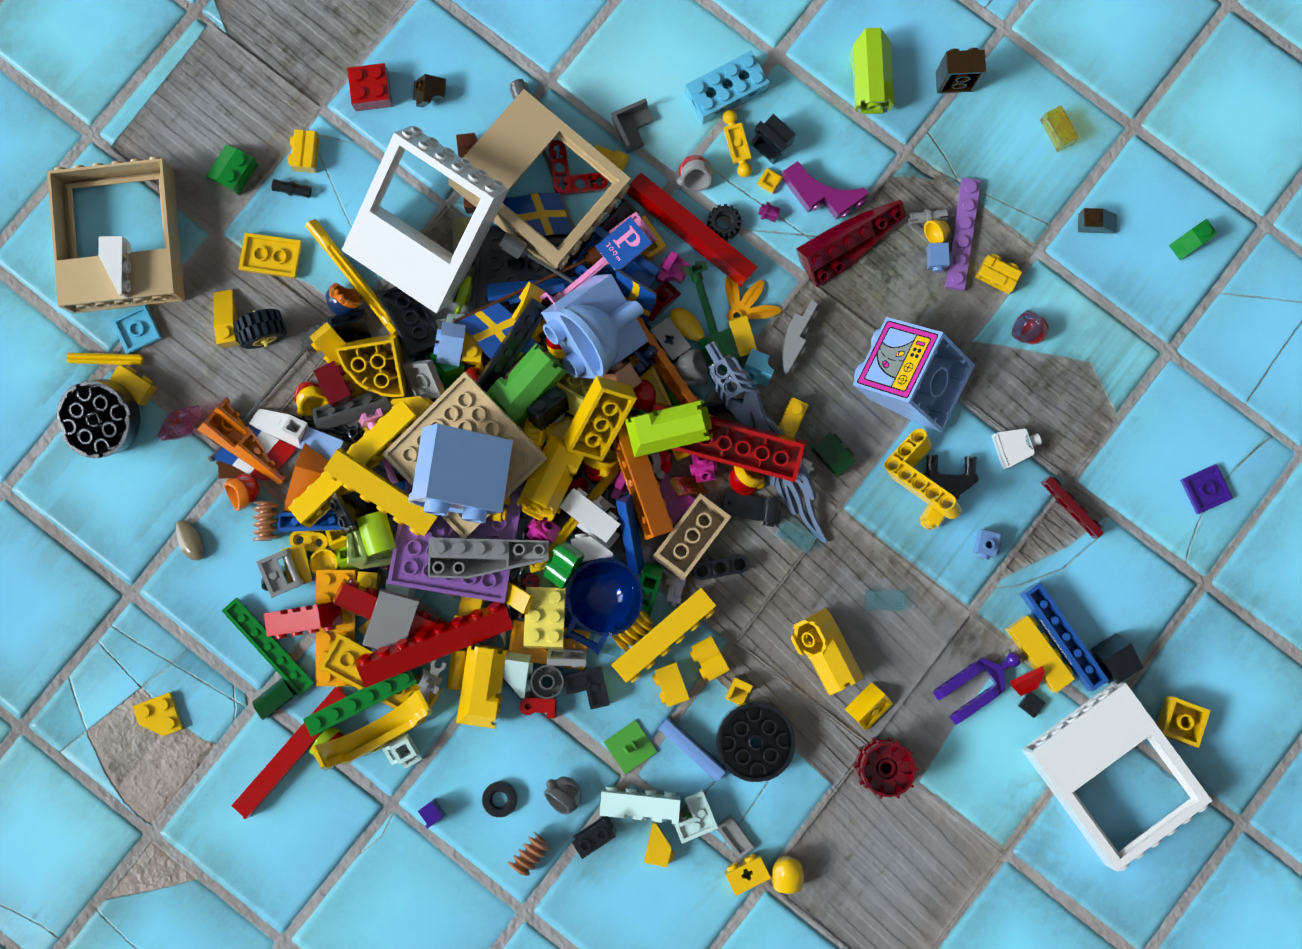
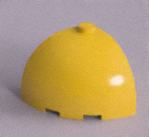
M397 333L361 339L335 348L343 369L359 386L381 396H405L406 375L402 368L404 360L400 338Z

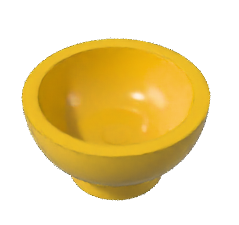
M930 220L924 225V233L930 243H944L950 233V228L945 221Z
M328 549L317 550L310 558V568L315 574L317 569H337L338 567L335 553Z

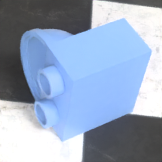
M612 274L594 275L541 312L547 322L543 325L544 333L553 344H560L566 355L562 359L563 365L574 378L595 379L596 375L604 376L609 369L649 341L636 319L644 313L642 306L637 301H626Z
M442 424L423 427L412 493L409 494L408 502L424 507L423 512L428 514L448 516L449 512L462 514L461 519L464 521L486 523L487 514L502 513L513 440Z

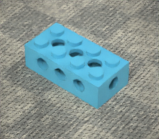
M751 50L686 84L685 94L703 125L722 115L726 110H731L768 91L770 82ZM707 95H713L714 97L709 98Z

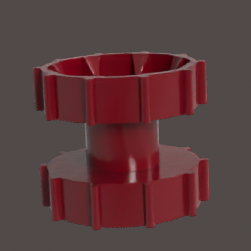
M871 737L870 742L866 743L861 749L857 748L859 752L856 762L852 766L856 768L859 778L858 783L866 789L869 788L878 798L896 797L900 799L901 794L910 787L914 788L912 784L916 771H919V768L915 766V761L911 755L913 751L898 744L897 740H893L890 737L888 739H875ZM888 762L890 769L883 773L880 769L881 765Z

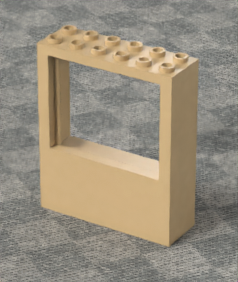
M523 89L463 158L469 160L472 163L471 165L477 169L486 171L492 179L501 181L510 190L557 137L612 183L558 248L502 203L493 222L505 232L513 233L526 241V246L529 248L528 251L556 270H561L568 263L570 254L574 256L578 252L580 245L583 243L582 240L586 242L589 239L594 226L596 228L600 226L604 221L606 213L610 214L615 208L618 199L621 201L624 198L627 190L630 188L628 184L631 178ZM449 178L448 185L477 208L481 198Z
M150 157L149 160L113 161L111 164L105 165L94 163L92 166L87 167L75 165L69 169L56 167L54 170L47 171L57 304L60 308L75 314L138 307L144 304L156 305L185 301L174 169L160 157ZM159 179L164 249L137 251L129 254L131 272L128 273V280L130 281L131 290L128 292V298H124L118 294L99 256L78 258L72 189Z

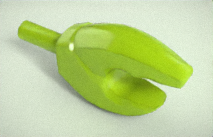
M469 276L465 278L458 291L455 302L458 306L455 314H460L462 306L465 307L470 299L472 278Z

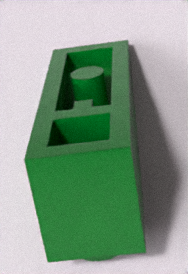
M645 562L630 620H634L633 613L637 616L640 615L639 608L650 617L664 567Z

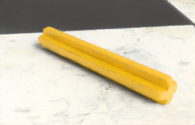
M69 352L67 354V362L74 364L143 365L144 357L141 354Z

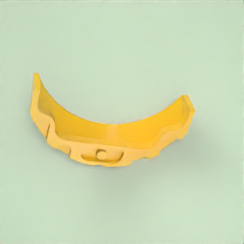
M418 689L401 705L374 722L337 739L314 745L311 749L321 769L330 770L338 764H349L359 757L368 756L382 749L385 745L405 735L407 731L418 727L422 723L421 720L430 716L433 712L420 689Z

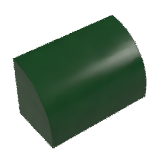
M281 678L254 699L252 704L260 718L265 720L298 694Z

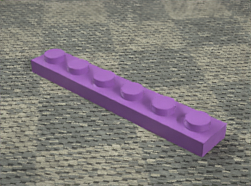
M964 177L961 179L950 250L952 252V263L948 267L945 288L965 290L981 180Z

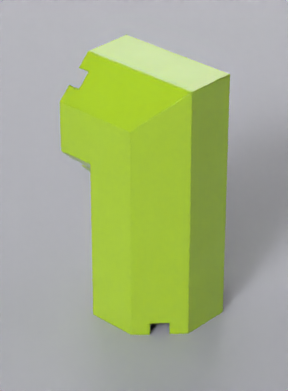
M865 28L854 42L850 52V65L853 71L854 110L858 112L860 109L862 114L883 113L884 108H888V111H890L894 107L891 42L882 28Z
M704 400L626 418L625 422L634 457L712 439L713 434L708 433V430L712 429L709 412L706 406L702 407L701 405L705 403Z

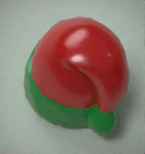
M641 379L642 382L633 389L637 397L630 410L633 414L650 412L653 404L656 403L655 388L648 380Z

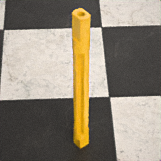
M316 218L308 221L305 227L326 251L391 334H396L377 295L337 247Z

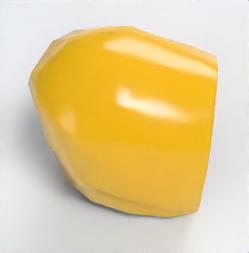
M787 855L781 856L776 860L771 873V881L776 891L792 894L802 890L804 872L801 862Z

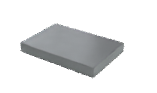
M380 589L363 645L379 649L383 646L394 645L400 639H407L419 599Z

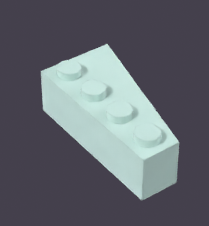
M606 787V790L601 792L599 816L616 818L631 816V819L635 820L651 818L652 821L660 823L669 819L672 820L671 824L679 825L680 796H676V792L665 791L663 795L656 794L657 791L645 790V793H638L637 789L633 788L617 791V787Z

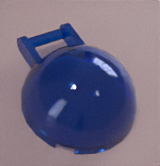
M598 558L584 563L573 573L566 587L565 604L567 603L569 613L573 618L564 637L566 639L571 638L594 650L595 654L599 655L609 636L623 633L634 624L643 606V589L639 578L631 568L614 559ZM576 624L590 633L602 636L599 643L573 631Z

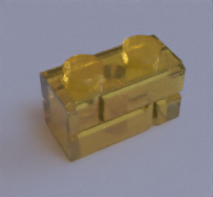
M1062 105L1048 111L1040 119L1057 152L1072 146L1079 139Z

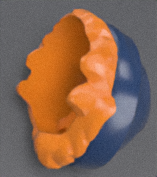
M333 283L325 295L330 311L338 316L354 313L362 302L360 294H356L355 288H344V286L338 283Z

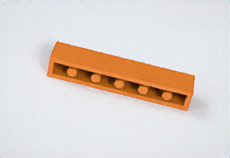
M623 423L612 445L629 494L633 496L635 511L645 540L674 531L672 527L673 522L668 515L666 502L662 498L660 484L655 478L653 464L649 461L648 455L634 457L626 423Z

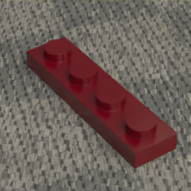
M1049 476L1041 482L1045 489L1093 539L1099 538L1104 534L1101 530L1102 526L1088 516V511L1074 501L1075 497L1070 492L1063 490L1062 484L1057 478Z

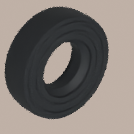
M494 782L483 792V807L493 817L501 818L508 816L517 805V793L506 782ZM496 792L506 794L507 803L505 806L497 807L493 804L492 797Z

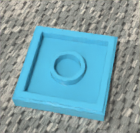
M146 304L111 320L126 354L135 353L163 339Z

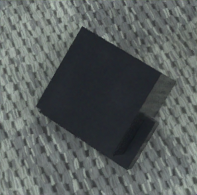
M773 113L765 123L760 121L755 126L754 132L757 135L752 139L751 145L774 164L793 144L796 133Z
M1117 633L1090 649L1096 662L1100 664L1099 667L1109 681L1106 682L1108 684L1112 681L1119 684L1144 668L1132 643Z

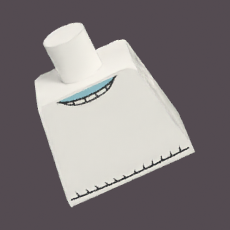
M1026 429L998 432L991 435L1003 470L1034 455L1033 447L1042 444L1038 433L1029 436Z

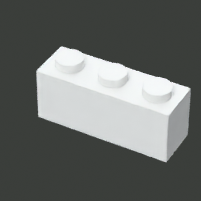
M578 487L577 490L572 488L559 507L606 543L619 527L620 523L617 522L619 518L610 511L608 514L602 510L603 505L595 499L592 502L587 499L586 496L588 494Z

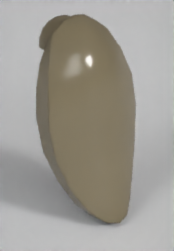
M182 520L176 523V536L181 551L191 560H201L204 556V546L201 537L190 524Z

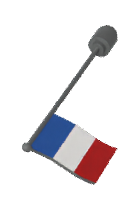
M318 324L314 327L312 326L300 339L303 342L301 344L303 349L242 419L243 423L246 422L306 350L309 353L312 350L316 352L311 346L313 341L309 336L320 328ZM249 426L265 448V454L271 461L273 460L276 463L275 467L279 471L298 447ZM219 446L211 456H208L210 462L218 460L233 465L255 478L265 481L271 480L222 446Z

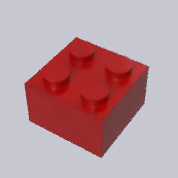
M385 63L347 68L351 104L355 111L393 107L389 71Z

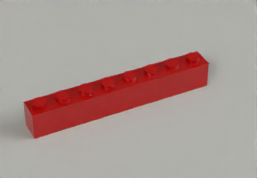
M493 602L488 607L475 609L468 615L455 617L448 623L438 624L428 631H420L408 639H400L394 645L380 647L377 651L370 654H362L355 659V663L366 688L511 630L514 627L505 604Z

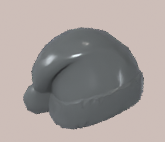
M563 776L556 780L549 779L546 782L547 789H545L544 795L557 812L566 815L577 809L581 799V790L574 779Z

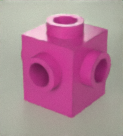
M691 455L690 473L691 476L695 475L696 483L716 480L717 462Z
M544 517L543 520L534 518L528 525L530 529L526 536L531 540L549 541L550 545L556 539L561 528L554 522L547 521L548 517Z

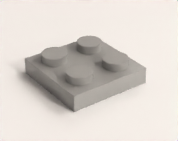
M432 360L409 361L402 364L415 397L420 396L423 399L426 397L429 399L439 398L445 392L443 383Z

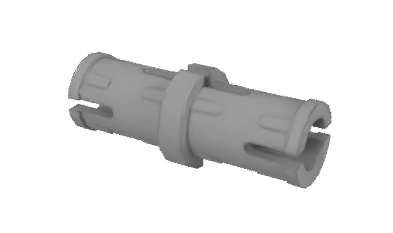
M925 209L922 212L908 213V216H910L908 217V223L910 225L926 223L930 220L947 221L948 219L945 217L948 216L946 209L933 211Z

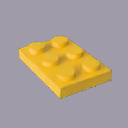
M245 233L238 269L244 272L296 279L302 241Z

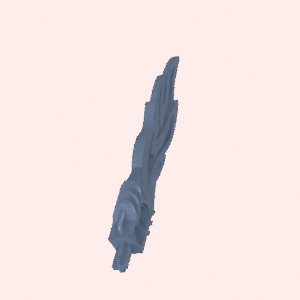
M715 341L706 345L705 348L714 361L709 366V373L716 384V392L718 394L721 392L720 398L722 402L726 401V409L743 425L756 428L753 420L754 416L760 429L785 435L778 425L765 414L760 391L757 387L753 386L755 383L748 377L750 376L749 372L743 369L738 360L732 357L731 354L724 357ZM721 365L727 367V372L722 370ZM731 381L737 384V389L732 387ZM745 391L743 401L734 398ZM801 464L796 482L803 491L812 523L804 510L803 501L796 484L782 479L785 489L784 493L780 478L768 475L771 486H776L788 510L793 515L797 514L791 495L792 492L805 525L820 541L827 543L828 538L816 517L812 500L816 498L815 488L804 464Z

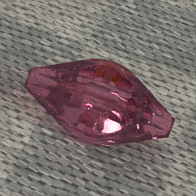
M196 405L171 412L165 418L157 436L161 441L180 440L189 436L197 424L202 409Z

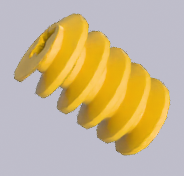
M640 608L638 609L639 616L634 613L632 614L633 621L628 618L626 619L628 626L621 623L622 631L616 628L614 629L616 636L611 634L618 646L625 651L629 649V645L633 646L635 644L634 639L639 641L641 639L640 635L645 636L647 634L646 630L651 631L653 629L652 625L654 624L652 620Z

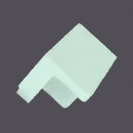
M703 789L685 798L692 817L679 822V825L674 824L682 844L718 829Z

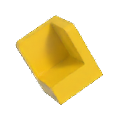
M734 677L725 699L738 705L742 704L753 686Z

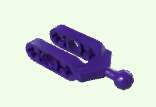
M1010 652L1006 660L1000 665L980 658L937 687L932 693L937 700H941L981 671H986L994 684L949 716L952 722L957 725L1005 691L1004 671L1009 667L1019 666L1021 656L1017 652Z

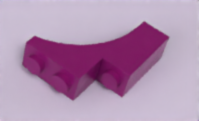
M798 161L785 169L781 175L807 213L811 210L816 211L819 209L823 202L835 219L839 217L843 219L851 213L853 207L859 208L862 206L869 194L865 188L841 190L826 186L809 175Z

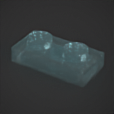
M782 519L774 534V537L806 554L809 553L817 538Z

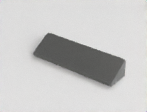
M371 391L354 396L353 399L335 408L327 404L312 409L314 424L318 431H323L359 420L363 413H366L367 417L370 414L373 416L378 408H381L382 413L390 411L392 406L389 397L381 396Z

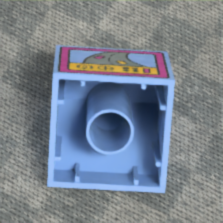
M886 317L882 327L877 329L872 336V347L865 361L860 363L855 370L853 386L871 401L923 427L942 433L975 364L943 332Z

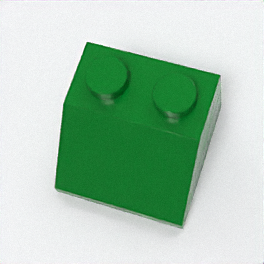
M225 145L206 177L239 196L257 168L258 163L253 157L241 150Z

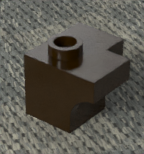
M424 74L415 80L413 100H416V106L423 108L430 104L431 101L438 102L445 97L446 79Z

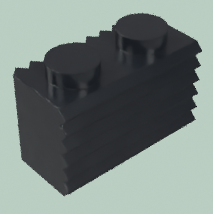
M554 386L526 408L529 422L540 431L549 427V424H552V422L558 420V417L569 411L567 394L559 387Z

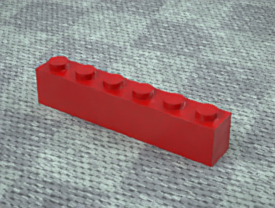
M343 578L333 598V604L370 620L379 594L376 589L370 586L365 588L352 578H349V580ZM416 610L408 637H413L420 631H428L433 629L434 626L448 623V621L442 618L437 620L431 617V614L427 611L421 610L419 612Z

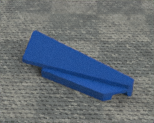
M569 277V278H571V279H573V280L575 281V280L578 279L579 277ZM554 278L536 286L554 297L572 283L564 278ZM538 280L487 284L489 302L491 303L525 287L528 282L534 283ZM521 293L500 303L509 301L511 308L518 307L522 301L519 299Z

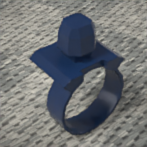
M654 345L648 346L646 349L641 348L633 353L640 361L633 367L639 377L656 363L653 358L656 356L658 349Z

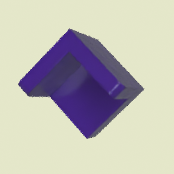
M435 799L418 811L426 822L425 827L427 829L446 815Z

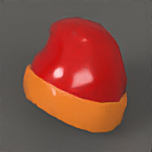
M240 474L236 478H228L224 484L228 498L236 511L247 508L259 495L258 482L253 476L248 474Z

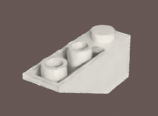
M123 236L99 237L98 256L118 294L128 298V292L131 290L130 281L128 280V273L131 272V264L129 262L131 244Z
M258 409L249 422V425L298 448L308 428L307 422L292 415Z

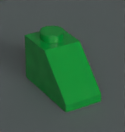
M1206 218L1171 243L1169 247L1178 259L1181 260L1218 233Z

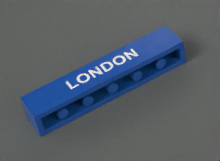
M1034 583L1021 592L1020 596L1086 691H1094L1109 681L1041 583Z

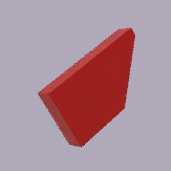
M1041 666L1011 680V686L1020 696L1038 689L1045 674L1044 667Z

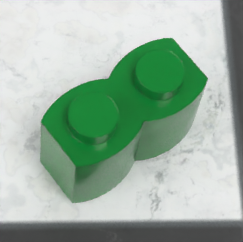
M564 542L561 545L558 544L553 549V558L544 567L546 570L544 577L561 589L569 586L585 554L568 542Z

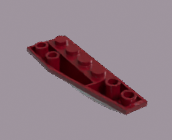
M902 200L879 206L852 217L796 248L800 263L813 284L818 287L847 270L906 217Z

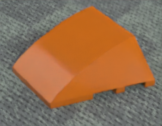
M304 443L294 467L285 500L284 512H291L288 507L292 504L293 500L304 493L307 487L321 476L325 471L323 469L329 462V460L324 458V455L317 453L306 443Z

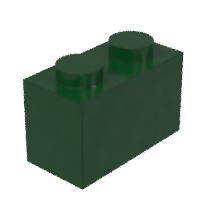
M829 432L811 450L837 478L856 460L854 459L855 455L849 448L845 449L840 444L842 440L835 433L832 435Z

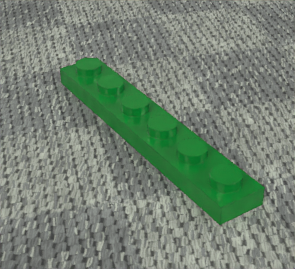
M235 598L222 610L226 617L298 696L303 695L315 683L273 636L267 637L266 628L239 598Z
M411 669L363 688L304 718L303 721L312 737L418 683V680Z

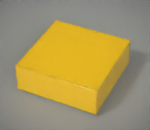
M766 168L757 185L773 194L783 177Z

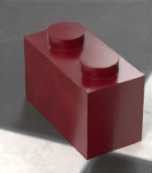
M332 361L313 370L330 406L335 408L354 398L352 392L355 390L351 382L346 381L344 377L346 372L341 364L338 365L337 362Z

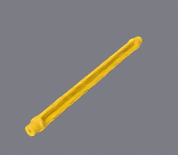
M619 462L610 470L608 477H603L586 497L592 502L604 493L621 471ZM573 517L569 518L554 542L549 545V560L554 555L552 554L553 549L558 544L564 543L579 524ZM548 561L536 563L534 567L541 571Z

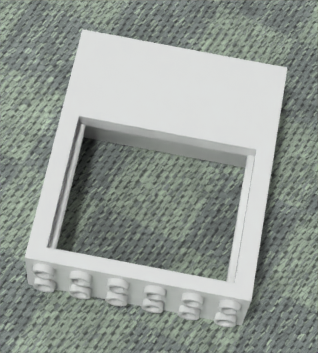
M410 126L393 134L342 251L435 313H438L453 303L509 189L501 181L489 177L486 171L471 165L472 163L469 160L457 156L454 150L439 144L437 139L422 133L423 131L420 128ZM405 149L481 198L454 254L380 206Z
M1111 683L1021 749L1105 866L1115 871H1123L1128 868L1132 860L1144 856L1148 848L1159 845L1163 837L1175 833L1179 825L1190 822L1194 814L1203 812L1208 808V804L1212 802L1209 795L1126 683ZM1147 738L1190 799L1123 849L1117 851L1074 791Z

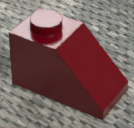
M668 281L654 290L657 293V299L649 317L650 321H654L662 315L681 295Z

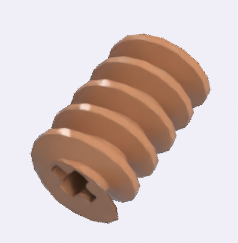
M255 501L254 503L259 506L253 508V511L259 514L253 516V519L258 520V522L253 523V526L259 529L253 531V534L258 536L253 541H272V539L278 538V535L272 534L273 531L277 530V527L272 526V524L277 523L273 516L278 515V512L273 511V509L277 508L278 505L273 502Z
M533 832L536 838L528 837L531 842L530 845L523 843L525 851L518 849L521 856L513 855L516 862L508 861V864L520 875L529 876V869H535L534 863L539 864L541 862L539 857L544 858L546 856L544 851L549 852L551 850L547 841L536 832Z

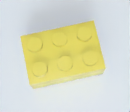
M526 587V591L535 596L528 615L525 614L524 647L564 649L566 589Z

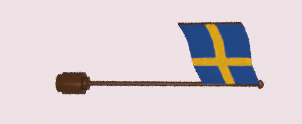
M596 245L585 250V259L559 271L564 273L585 262L593 266L603 256L595 247ZM553 273L532 284L539 285L558 275ZM525 287L457 319L453 318L452 323L466 325L465 331L474 338L485 354L491 359L516 322L512 318V314L500 302L522 293ZM530 337L518 357L526 354L537 342Z

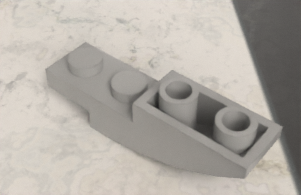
M812 300L803 316L795 313L785 335L782 349V373L785 376L788 372L792 373L797 365L794 362L796 357H801L807 348L804 346L806 340L801 338L800 335L805 336L809 329L806 324L809 319L813 321L818 313V310L815 309L818 303Z

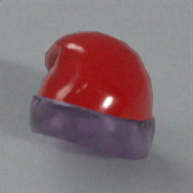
M1031 310L1023 312L1016 319L1012 327V336L1016 340L1031 345L1043 342L1049 334L1047 321Z

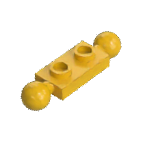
M726 110L723 113V121L728 126L724 127L723 131L733 165L739 163L737 168L738 175L747 178L752 173V167L749 163H746V161L751 160V154L742 122L735 123L737 121V113L734 110Z

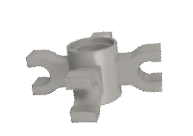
M436 660L431 661L429 671L423 668L419 676L417 686L421 687L420 691L427 703L429 702L430 691L437 694L442 682V676L439 673L445 669L447 665L445 661H442L440 666L434 665Z

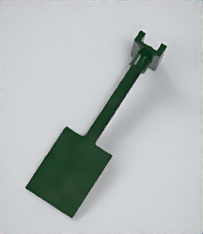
M698 260L691 267L680 266L682 274L690 275L692 282L695 283L710 335L698 339L708 373L710 372L709 366L714 361L705 346L713 341L716 342L724 357L731 354L743 368L731 328L720 332L717 330L702 281V272L708 270L706 262ZM721 365L722 370L727 372V367ZM709 373L711 382H714V380L712 379V377H711V375H710V373Z

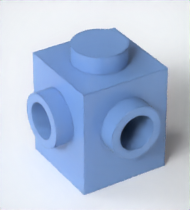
M929 243L926 247L927 270H933L935 273L944 272V269H947L952 263V252H949V243Z
M979 530L973 553L978 554V558L989 560L990 557H996V554H999L1001 550V543H999L1001 534Z

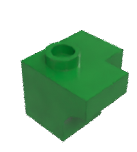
M432 352L430 360L433 361L446 391L464 373L465 365L461 360L459 366L436 363L437 355Z

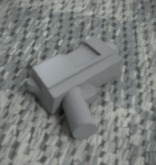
M664 567L662 574L667 577L665 583L670 585L666 601L671 602L670 606L678 607V604H681L682 591L687 577L683 581Z

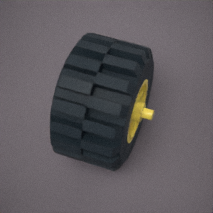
M277 309L255 310L243 315L233 323L240 346L245 349L268 347V345L280 341L287 335L281 312Z

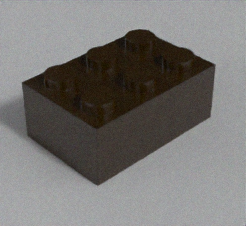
M954 48L946 51L935 72L937 94L974 92L986 73L985 50L970 48L960 51Z

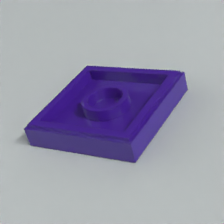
M1217 464L1180 480L1196 514L1203 513L1233 499Z

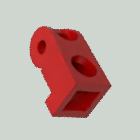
M528 697L520 702L519 708L524 715H531L534 712L547 713V718H556L557 698Z

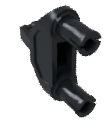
M926 455V472L923 475L948 491L957 500H959L961 494L979 481V476L976 474L977 457H964V474L951 475L938 472L939 455Z

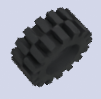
M721 204L717 205V208L714 207L712 212L709 213L707 226L721 238L725 239V241H728L729 238L733 239L738 234L742 223L738 210L733 209L732 205L730 207L727 206V204H724V206H721ZM721 216L729 217L732 222L731 226L727 229L720 228L717 224L718 218Z

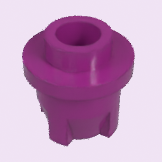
M767 201L765 204H761L758 214L761 215V220L767 219L776 222L781 208L770 205V202Z

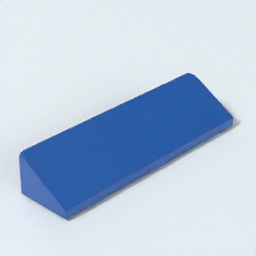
M628 494L617 499L616 504L628 570L631 573L639 574L645 563L633 496Z
M328 511L311 528L300 524L292 512L278 513L277 532L343 530L339 526L336 513L333 511Z

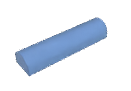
M667 717L659 726V731L715 781H718L724 775L726 767L671 717Z

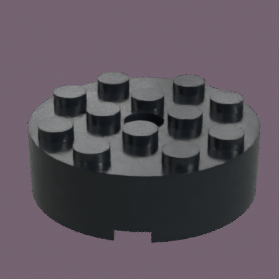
M95 379L75 384L64 393L57 408V424H60L63 440L72 450L85 457L102 458L120 453L134 442L140 429V411L135 398L123 385L109 379Z
M746 702L735 706L722 718L716 733V748L723 765L734 776L748 782L769 781L779 776L792 761L795 752V733L790 721L777 708L763 702ZM760 737L761 744L758 747H752L750 744L751 738Z

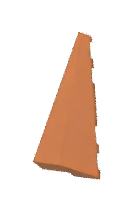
M226 397L197 430L280 485L286 477L284 475L281 476L275 467L276 463L268 458L263 445L250 427L244 425L240 419L239 412L234 411L229 404V398Z

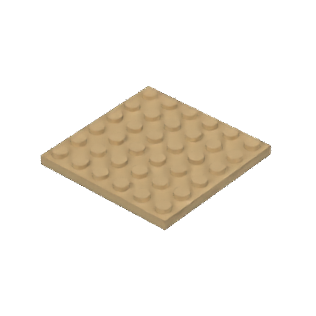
M464 372L382 454L413 486L423 427L442 424L513 440L504 501L548 459L543 451L467 372ZM449 512L448 516H441L461 538L465 539L481 524L462 520V514Z

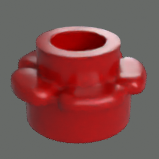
M527 573L521 580V586L524 587L525 591L526 587H539L540 579L537 575Z

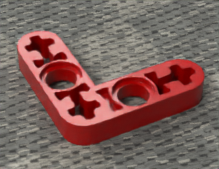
M554 140L550 143L548 155L553 189L556 193L573 195L601 192L606 189L608 180L600 173L570 175L565 144L560 140ZM554 146H558V149H562L560 150L559 158L557 159L556 151L553 150ZM558 163H561L565 167V170L563 172H557L554 166ZM560 177H563V185H567L564 190H561V187H557L560 184ZM597 178H599L603 183L599 186L598 183L593 182H596ZM589 179H591L590 183H592L591 188H589ZM583 180L586 183V187L580 189L576 186L575 182Z

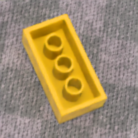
M596 375L563 437L568 452L603 461L637 399L631 385Z

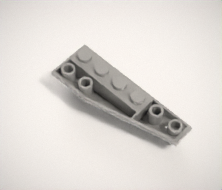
M429 538L428 578L469 579L549 560V541Z

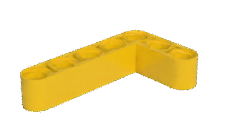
M916 429L888 457L884 467L894 481L945 517L955 519L962 511L956 498L914 469L916 464L932 448V441L924 429Z

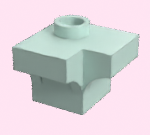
M409 733L382 747L391 765L399 763V765L402 764L406 769L423 759Z

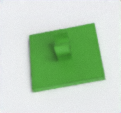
M636 720L604 741V744L625 774L657 753Z

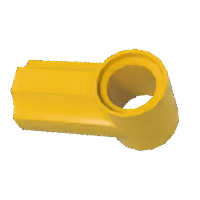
M595 144V149L624 172L630 159L627 154L618 150L612 151Z

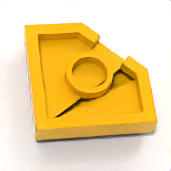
M172 692L132 706L138 724L155 733L166 736L184 729Z

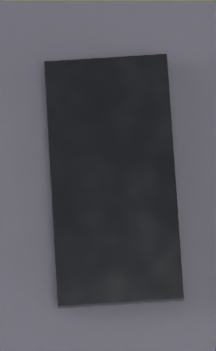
M397 287L377 294L409 358L434 349L435 343H439L436 340L438 327L425 305Z

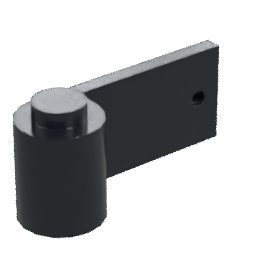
M725 491L722 510L730 516L763 522V526L774 527L775 524H779L782 501Z

